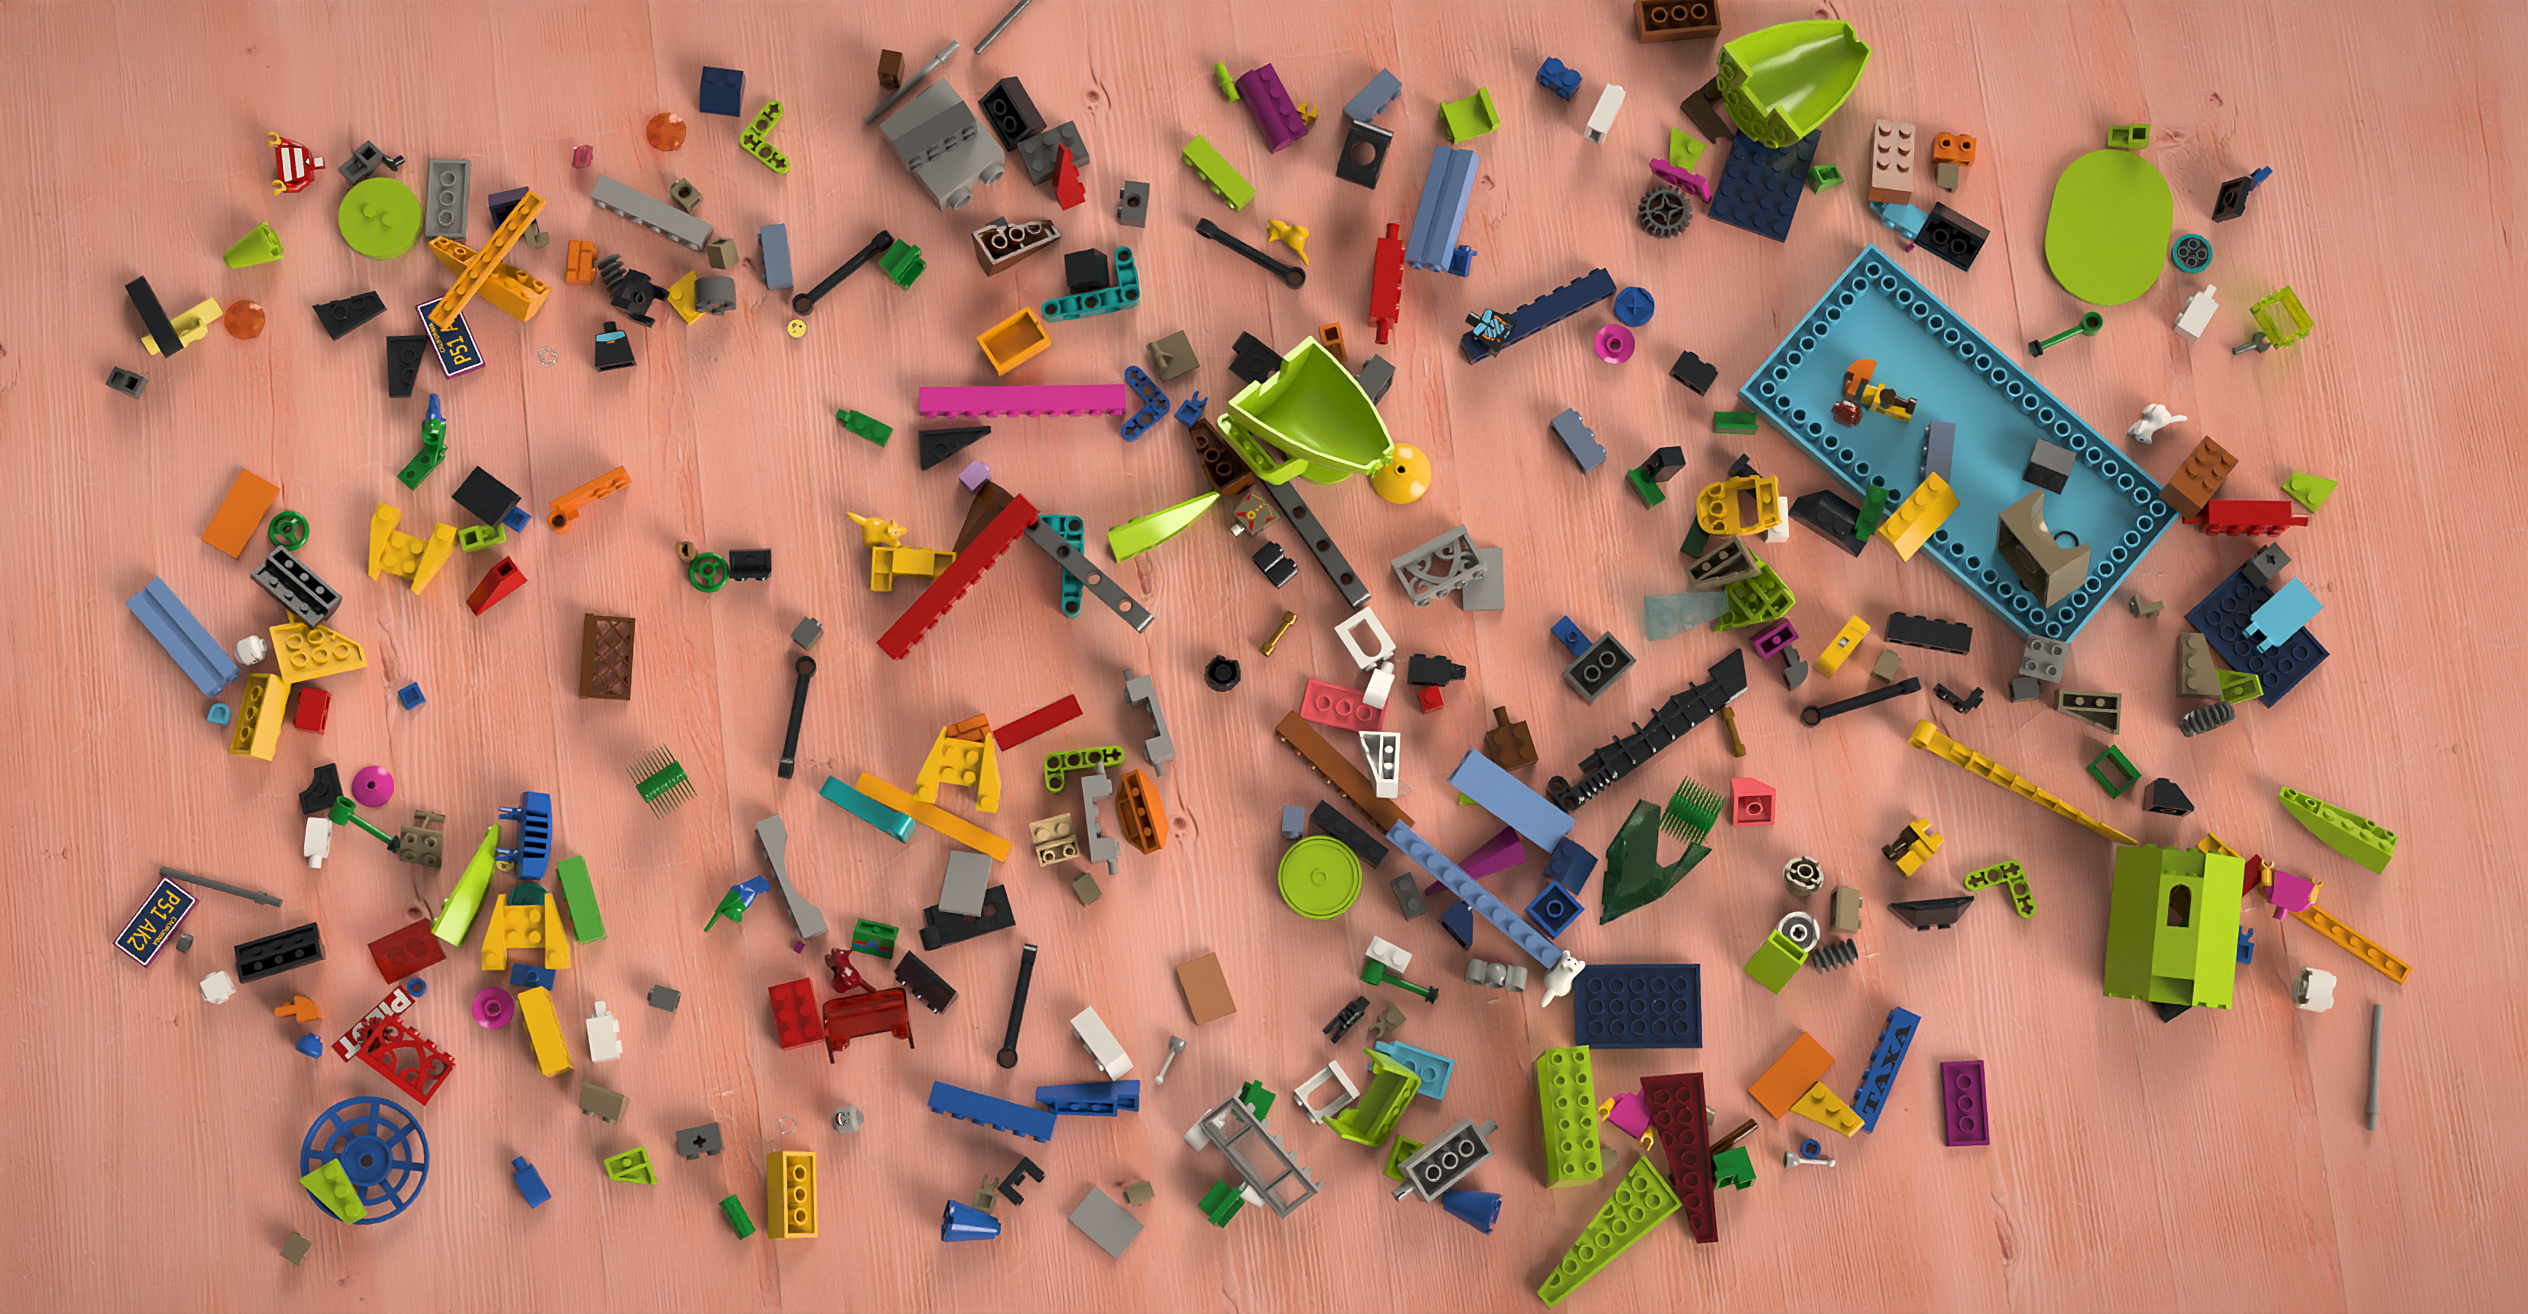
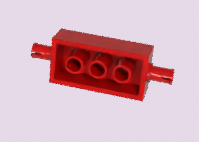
M1396 223L1387 224L1386 238L1378 237L1368 327L1377 328L1375 343L1380 345L1388 344L1389 329L1393 330V324H1397L1400 306H1396V304L1400 303L1402 286H1398V284L1402 283L1404 267L1400 265L1404 263L1406 247H1402V240L1398 239L1400 225Z
M2208 500L2191 521L2182 516V523L2199 524V533H2206L2207 536H2216L2219 533H2226L2227 536H2238L2239 533H2247L2249 537L2259 536L2260 534H2267L2268 537H2278L2290 526L2307 527L2308 514H2292L2291 501Z

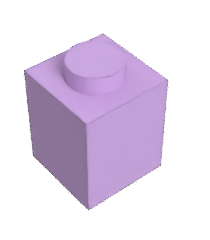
M975 460L958 478L974 495L991 479L989 473L991 470L984 462L979 463Z

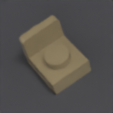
M531 222L524 231L528 248L539 249L548 245V233L538 234L536 223L532 224Z

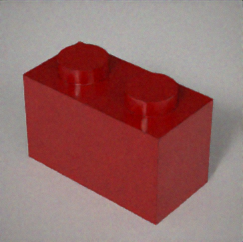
M302 687V692H299L297 697L298 713H295L293 717L295 729L300 732L324 735L332 694L325 690Z

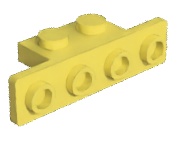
M211 297L172 319L170 322L185 348L189 342L203 338L209 332L206 324L222 316L223 312L215 299ZM151 333L141 337L142 342L151 355L160 351Z

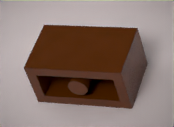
M882 49L877 73L880 85H883L886 89L893 90L901 86L905 68L902 52Z

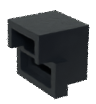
M1095 248L1064 254L1067 286L1070 287L1071 295L1090 292L1092 288L1097 290L1110 287L1107 255Z

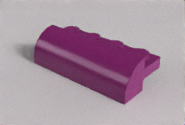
M1271 63L1255 71L1253 69L1248 71L1235 82L1239 95L1272 154L1290 146L1291 142L1308 134L1306 126Z

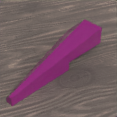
M1508 826L1457 866L1472 878L1478 880L1496 872L1526 863L1527 859L1514 828ZM1437 880L1426 888L1424 892L1426 897L1449 890V888Z

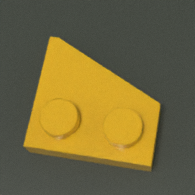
M694 269L667 290L670 292L667 298L668 302L689 326L705 314L697 313L695 310L694 281L697 280V275Z

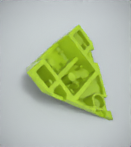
M1749 547L1748 549L1763 575L1726 584L1718 612L1720 617L1718 624H1715L1714 633L1781 618L1796 603L1794 593L1772 567Z

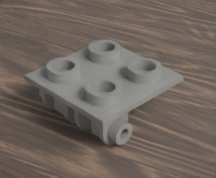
M2029 633L2019 674L2060 684L2070 643Z

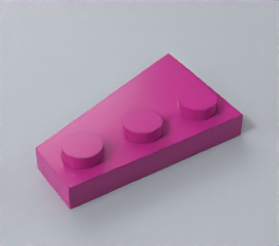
M1652 158L1649 166L1653 174L1672 185L1679 183L1687 193L1693 195L1695 192L1703 197V202L1709 204L1712 196L1706 179L1699 174L1692 175L1682 167L1676 168L1671 166L1666 160Z

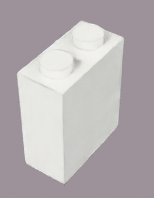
M1607 84L1586 126L1583 138L1600 146L1602 145L1622 106L1626 94L1622 87L1616 84Z

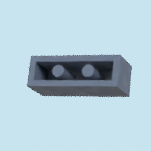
M1384 68L1343 108L1342 116L1352 125L1355 119L1372 124L1373 118L1377 114L1381 115L1388 108L1387 104L1391 100L1396 101L1402 94V83Z
M785 223L760 226L761 233L757 234L759 246L763 245V253H760L761 265H765L766 272L762 273L764 285L768 284L770 291L794 288Z
M1569 408L1551 420L1549 426L1583 474L1586 475L1605 462L1607 453L1601 444H1597L1593 439L1595 436L1589 427L1585 428L1581 415L1577 411L1574 412L1572 408Z
M1931 420L1928 426L1924 427L1923 438H1926V446H1923L1921 451L1924 465L1920 466L1919 478H1922V483L1933 471L1947 484L1950 483L1955 423Z

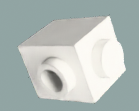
M224 971L217 974L216 972L210 973L204 977V981L200 982L202 997L205 1001L208 1000L211 1003L221 1004L229 999V995L236 992L228 973Z

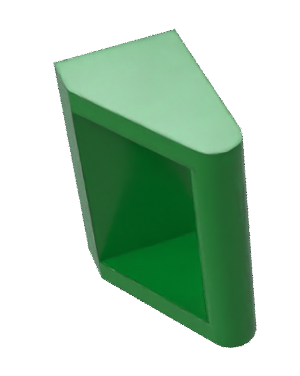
M2115 744L2086 767L2113 799L2142 776ZM2106 756L2128 780L2118 790L2113 787L2095 766Z

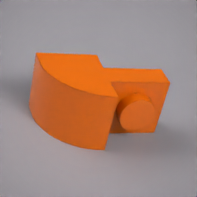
M1339 322L1318 327L1321 346L1340 364L1348 362Z
M1860 359L1849 366L1844 374L1845 377L1850 378L1847 379L1843 388L1846 391L1845 398L1852 400L1859 384H1868L1876 367V361Z
M294 996L295 1005H293V1002L281 1003L280 1007L274 1008L275 1017L279 1019L296 1016L297 1021L300 1023L323 1020L319 1006L312 1000L302 996Z

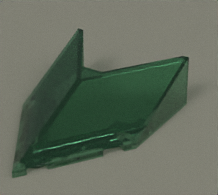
M1639 799L1606 850L1608 864L1607 871H1604L1601 903L1604 905L1603 917H1600V925H1604L1663 897L1705 858L1712 849L1691 842L1679 861L1662 867L1656 862L1659 835L1657 826L1660 823L1661 806Z

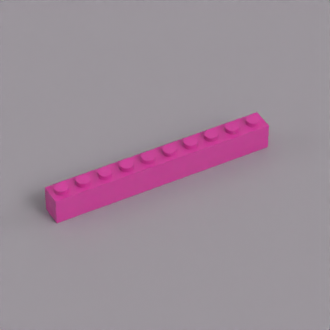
M1125 384L919 387L920 415L926 419H935L937 416L953 419L959 415H965L966 418H977L978 415H986L987 418H997L998 415H1007L1009 418L1027 415V417L1034 418L1039 417L1040 414H1048L1049 417H1059L1060 414H1068L1070 417H1079L1081 414H1089L1092 417H1098L1101 414L1121 416L1122 413H1126Z

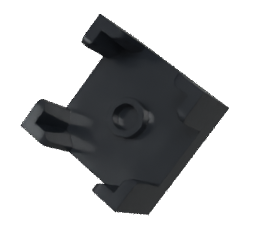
M629 269L610 304L634 323L651 328L655 319L645 316L654 298L666 301L670 292L649 282L652 278L647 274Z
M1026 1156L997 1188L1017 1207L1022 1204L1024 1198L1013 1187L1015 1185L1018 1187L1026 1178L1024 1176L1027 1172L1038 1183L1046 1176Z

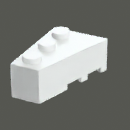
M1359 731L1358 747L1376 797L1397 798L1400 733Z
M1091 1006L1070 1020L1074 1026L1071 1031L1078 1040L1080 1038L1084 1040L1085 1044H1083L1085 1050L1089 1055L1094 1054L1097 1058L1094 1060L1101 1071L1105 1069L1113 1081L1134 1067L1126 1052Z

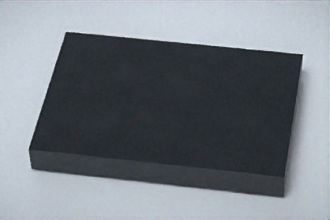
M478 465L451 497L494 530L497 529L522 499L518 494Z

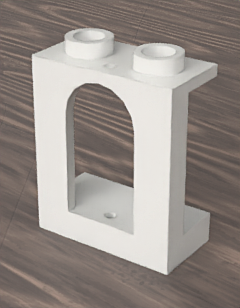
M1369 606L1334 628V634L1337 638L1341 639L1359 666L1360 673L1364 670L1366 672L1373 670L1377 666L1376 663L1382 659L1386 661L1395 655L1393 653L1396 650L1395 644ZM1365 621L1381 643V652L1375 657L1366 656L1349 633V631Z
M1334 1060L1299 1088H1296L1294 1090L1296 1095L1293 1098L1300 1107L1305 1106L1308 1110L1306 1115L1313 1124L1316 1122L1318 1125H1321L1324 1122L1321 1120L1323 1115L1327 1117L1333 1116L1357 1098L1360 1093ZM1334 1075L1346 1092L1320 1111L1313 1110L1307 1103L1308 1095Z

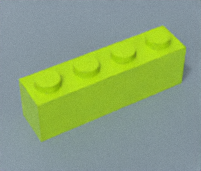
M1200 134L1182 149L1183 162L1188 167L1192 166L1197 171L1196 175L1203 182L1206 180L1211 185L1210 189L1217 196L1220 194L1225 199L1224 203L1229 209L1232 210L1234 208L1238 213L1255 197V189Z

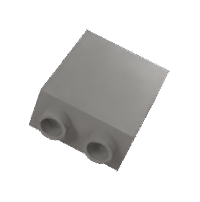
M942 78L879 125L882 138L895 153L892 143L894 139L963 100L948 81ZM971 110L970 112L977 123L978 134H976V137L969 142L964 141L958 144L954 151L944 152L938 160L923 164L919 171L910 172L941 211L950 205L954 210L962 208L973 197L971 189L982 181L986 186H990L1005 173V169L1002 167L1006 164L1004 150Z

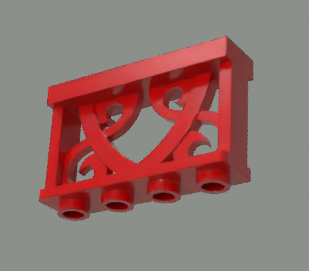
M393 1013L391 1016L387 1014L355 1056L425 1106L456 1066L453 1062L455 1058L446 1051L442 1054L436 1050L438 1045L430 1039L426 1041L419 1037L421 1033L412 1026L406 1028L402 1025L404 1020ZM388 1026H393L398 1030V1035L393 1037L389 1033V1040L391 1042L387 1044L383 1039V1030ZM404 1032L414 1040H402ZM378 1035L379 1041L383 1046L377 1048L371 1054L367 1053V1048ZM423 1046L433 1054L426 1058ZM403 1047L416 1048L420 1070L407 1068L398 1075L394 1073L397 1058L393 1049ZM385 1052H389L392 1056V1062L390 1064H385L383 1062V1059L385 1057H388V1055L385 1054ZM437 1059L443 1063L444 1068L440 1074L431 1075L427 1073V1068L430 1070L437 1068L432 1066L433 1060ZM410 1072L419 1074V1078L413 1075V1081H408L406 1076ZM426 1077L437 1080L428 1093L424 1095L422 1090Z

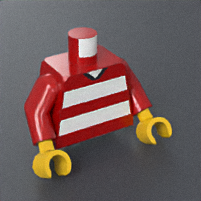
M275 132L266 135L274 140V142L267 141V146L272 147L275 144L278 146L275 147L278 180H274L270 185L271 187L276 186L278 188L272 192L274 195L277 196L282 191L283 193H300L310 185V182L315 181L314 170L325 169L324 157L313 158L311 151L305 145L291 139L279 137Z

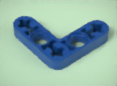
M1130 366L1125 370V381L1147 405L1122 426L1121 435L1127 442L1136 441L1170 410L1169 399L1138 366ZM1130 372L1138 373L1137 378L1141 381L1138 388L1136 387L1138 382L1134 378L1129 379ZM1144 386H1151L1153 393L1149 396L1142 394L1141 390ZM1156 394L1159 395L1157 400L1160 403L1165 402L1164 410L1162 408L1157 409V402L1154 400ZM1149 414L1152 419L1150 423L1143 424L1140 421V416ZM1134 421H1136L1139 427L1134 430V436H1126V429H1133L1136 426Z

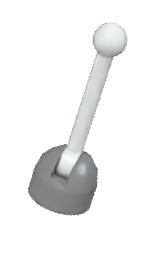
M1173 1035L1168 1044L1171 1053L1160 1075L1155 1078L1157 1085L1163 1083V1076L1174 1054L1183 1051L1187 1042Z
M1785 1151L1783 1164L1786 1169L1795 1168L1799 1163L1827 1164L1832 1167L1835 1165V1160L1832 1158L1828 1160L1800 1159L1796 1153Z

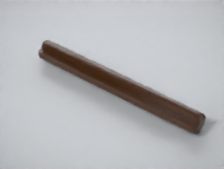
M1754 1119L1748 1120L1710 1147L1711 1160L1712 1156L1724 1152L1758 1128ZM1671 1173L1670 1175H1668V1179L1673 1185H1676L1673 1174Z

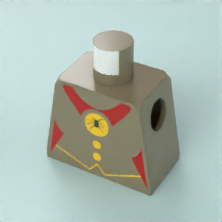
M1253 487L1234 510L1232 517L1237 522L1229 530L1236 538L1244 531L1250 537H1254L1280 520V515Z

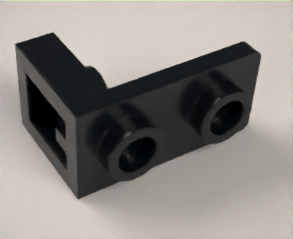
M1745 453L1727 472L1729 476H1739V478L1759 475L1747 464L1750 458ZM1756 488L1747 489L1746 491L1757 500Z

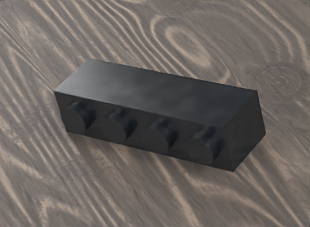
M1894 612V614H1890L1887 618L1884 642L1964 656L1970 651L1973 628L1967 627L1965 623L1948 624L1943 619L1931 621L1926 620L1927 617L1915 615L1913 618L1906 616V613Z
M1321 800L1309 817L1310 821L1331 837L1346 844L1355 855L1375 870L1389 852V849L1324 800Z

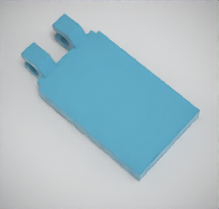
M2294 577L2249 617L2252 623L2241 633L2247 639L2259 629L2266 637L2256 647V650L2262 654L2271 645L2277 648L2281 646L2324 607L2298 578Z
M1396 1040L1394 1043L1390 1042V1045L1379 1041L1375 1043L1373 1050L1387 1054L1388 1057L1420 1077L1421 1084L1416 1093L1439 1101L1443 1100L1455 1060ZM1371 1061L1368 1064L1367 1070L1373 1072L1371 1070Z

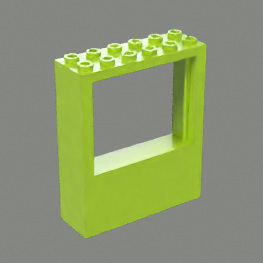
M1589 1045L1545 1049L1532 1064L1546 1189L1586 1186L1603 1177Z

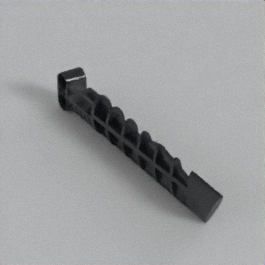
M1738 648L1708 669L1714 680L1697 687L1693 682H1690L1691 689L1675 696L1671 695L1668 702L1659 712L1652 708L1651 713L1654 717L1643 729L1636 722H1632L1631 724L1636 734L1621 740L1614 735L1612 736L1614 743L1599 749L1595 748L1593 750L1594 753L1578 765L1584 774L1599 764L1602 767L1571 788L1568 782L1561 776L1552 777L1546 786V791L1556 806L1568 815L1574 813L1586 803V799L1591 800L1593 794L1597 796L1598 791H1604L1606 785L1610 787V782H1617L1747 691L1742 650ZM1554 782L1559 783L1562 786V790H1553L1551 784ZM1564 800H1572L1574 807L1567 808L1564 805Z

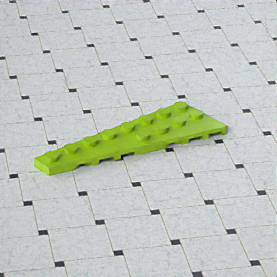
M1645 1155L1636 1162L1536 1292L1549 1310L1683 1205Z

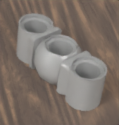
M1478 959L1468 960L1464 979L1466 983L1484 986L1485 983L1492 988H1502L1505 986V990L1513 992L1525 991L1528 974L1526 968L1508 965L1507 969L1505 965L1500 963H1490L1487 965V961Z

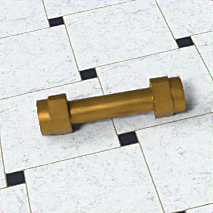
M1288 611L1283 616V622L1268 642L1265 641L1259 651L1269 658L1275 650L1274 646L1289 626L1292 627L1298 617L1291 611Z
M1732 707L1720 710L1722 721L1726 722L1733 744L1731 749L1734 757L1738 758L1746 755L1745 745L1741 744L1733 720L1735 714Z

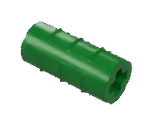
M736 1194L729 1196L719 1203L739 1240L756 1232L752 1221L747 1216V1212L743 1209Z

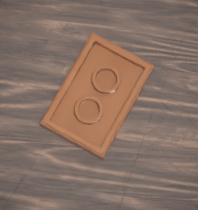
M1215 952L1175 966L1197 1026L1237 1012Z

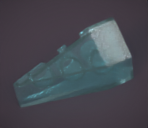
M1727 591L1644 596L1649 641L1673 638L1684 631L1691 630L1702 623L1729 613Z

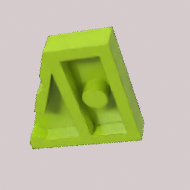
M1672 126L1670 131L1669 163L1671 166L1676 168L1682 167L1688 173H1691L1706 145Z
M2294 471L2280 489L2313 514L2337 486L2338 482Z
M2215 668L2224 695L2220 698V702L2229 701L2233 705L2264 695L2258 675Z
M645 1145L604 1160L610 1180L649 1185L658 1184Z

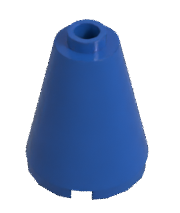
M1449 1189L1448 1193L1444 1192L1441 1204L1444 1205L1443 1209L1483 1234L1490 1235L1493 1229L1489 1227L1491 1223L1496 1224L1502 1203L1499 1199L1502 1198V1195L1498 1193Z
M947 1201L943 1218H945L944 1225H941V1241L995 1239L996 1235L999 1236L1001 1223H998V1218L958 1201Z

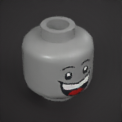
M855 1105L836 1108L835 1112L831 1115L833 1129L837 1130L839 1134L858 1132L861 1124L864 1123L863 1112L859 1111Z

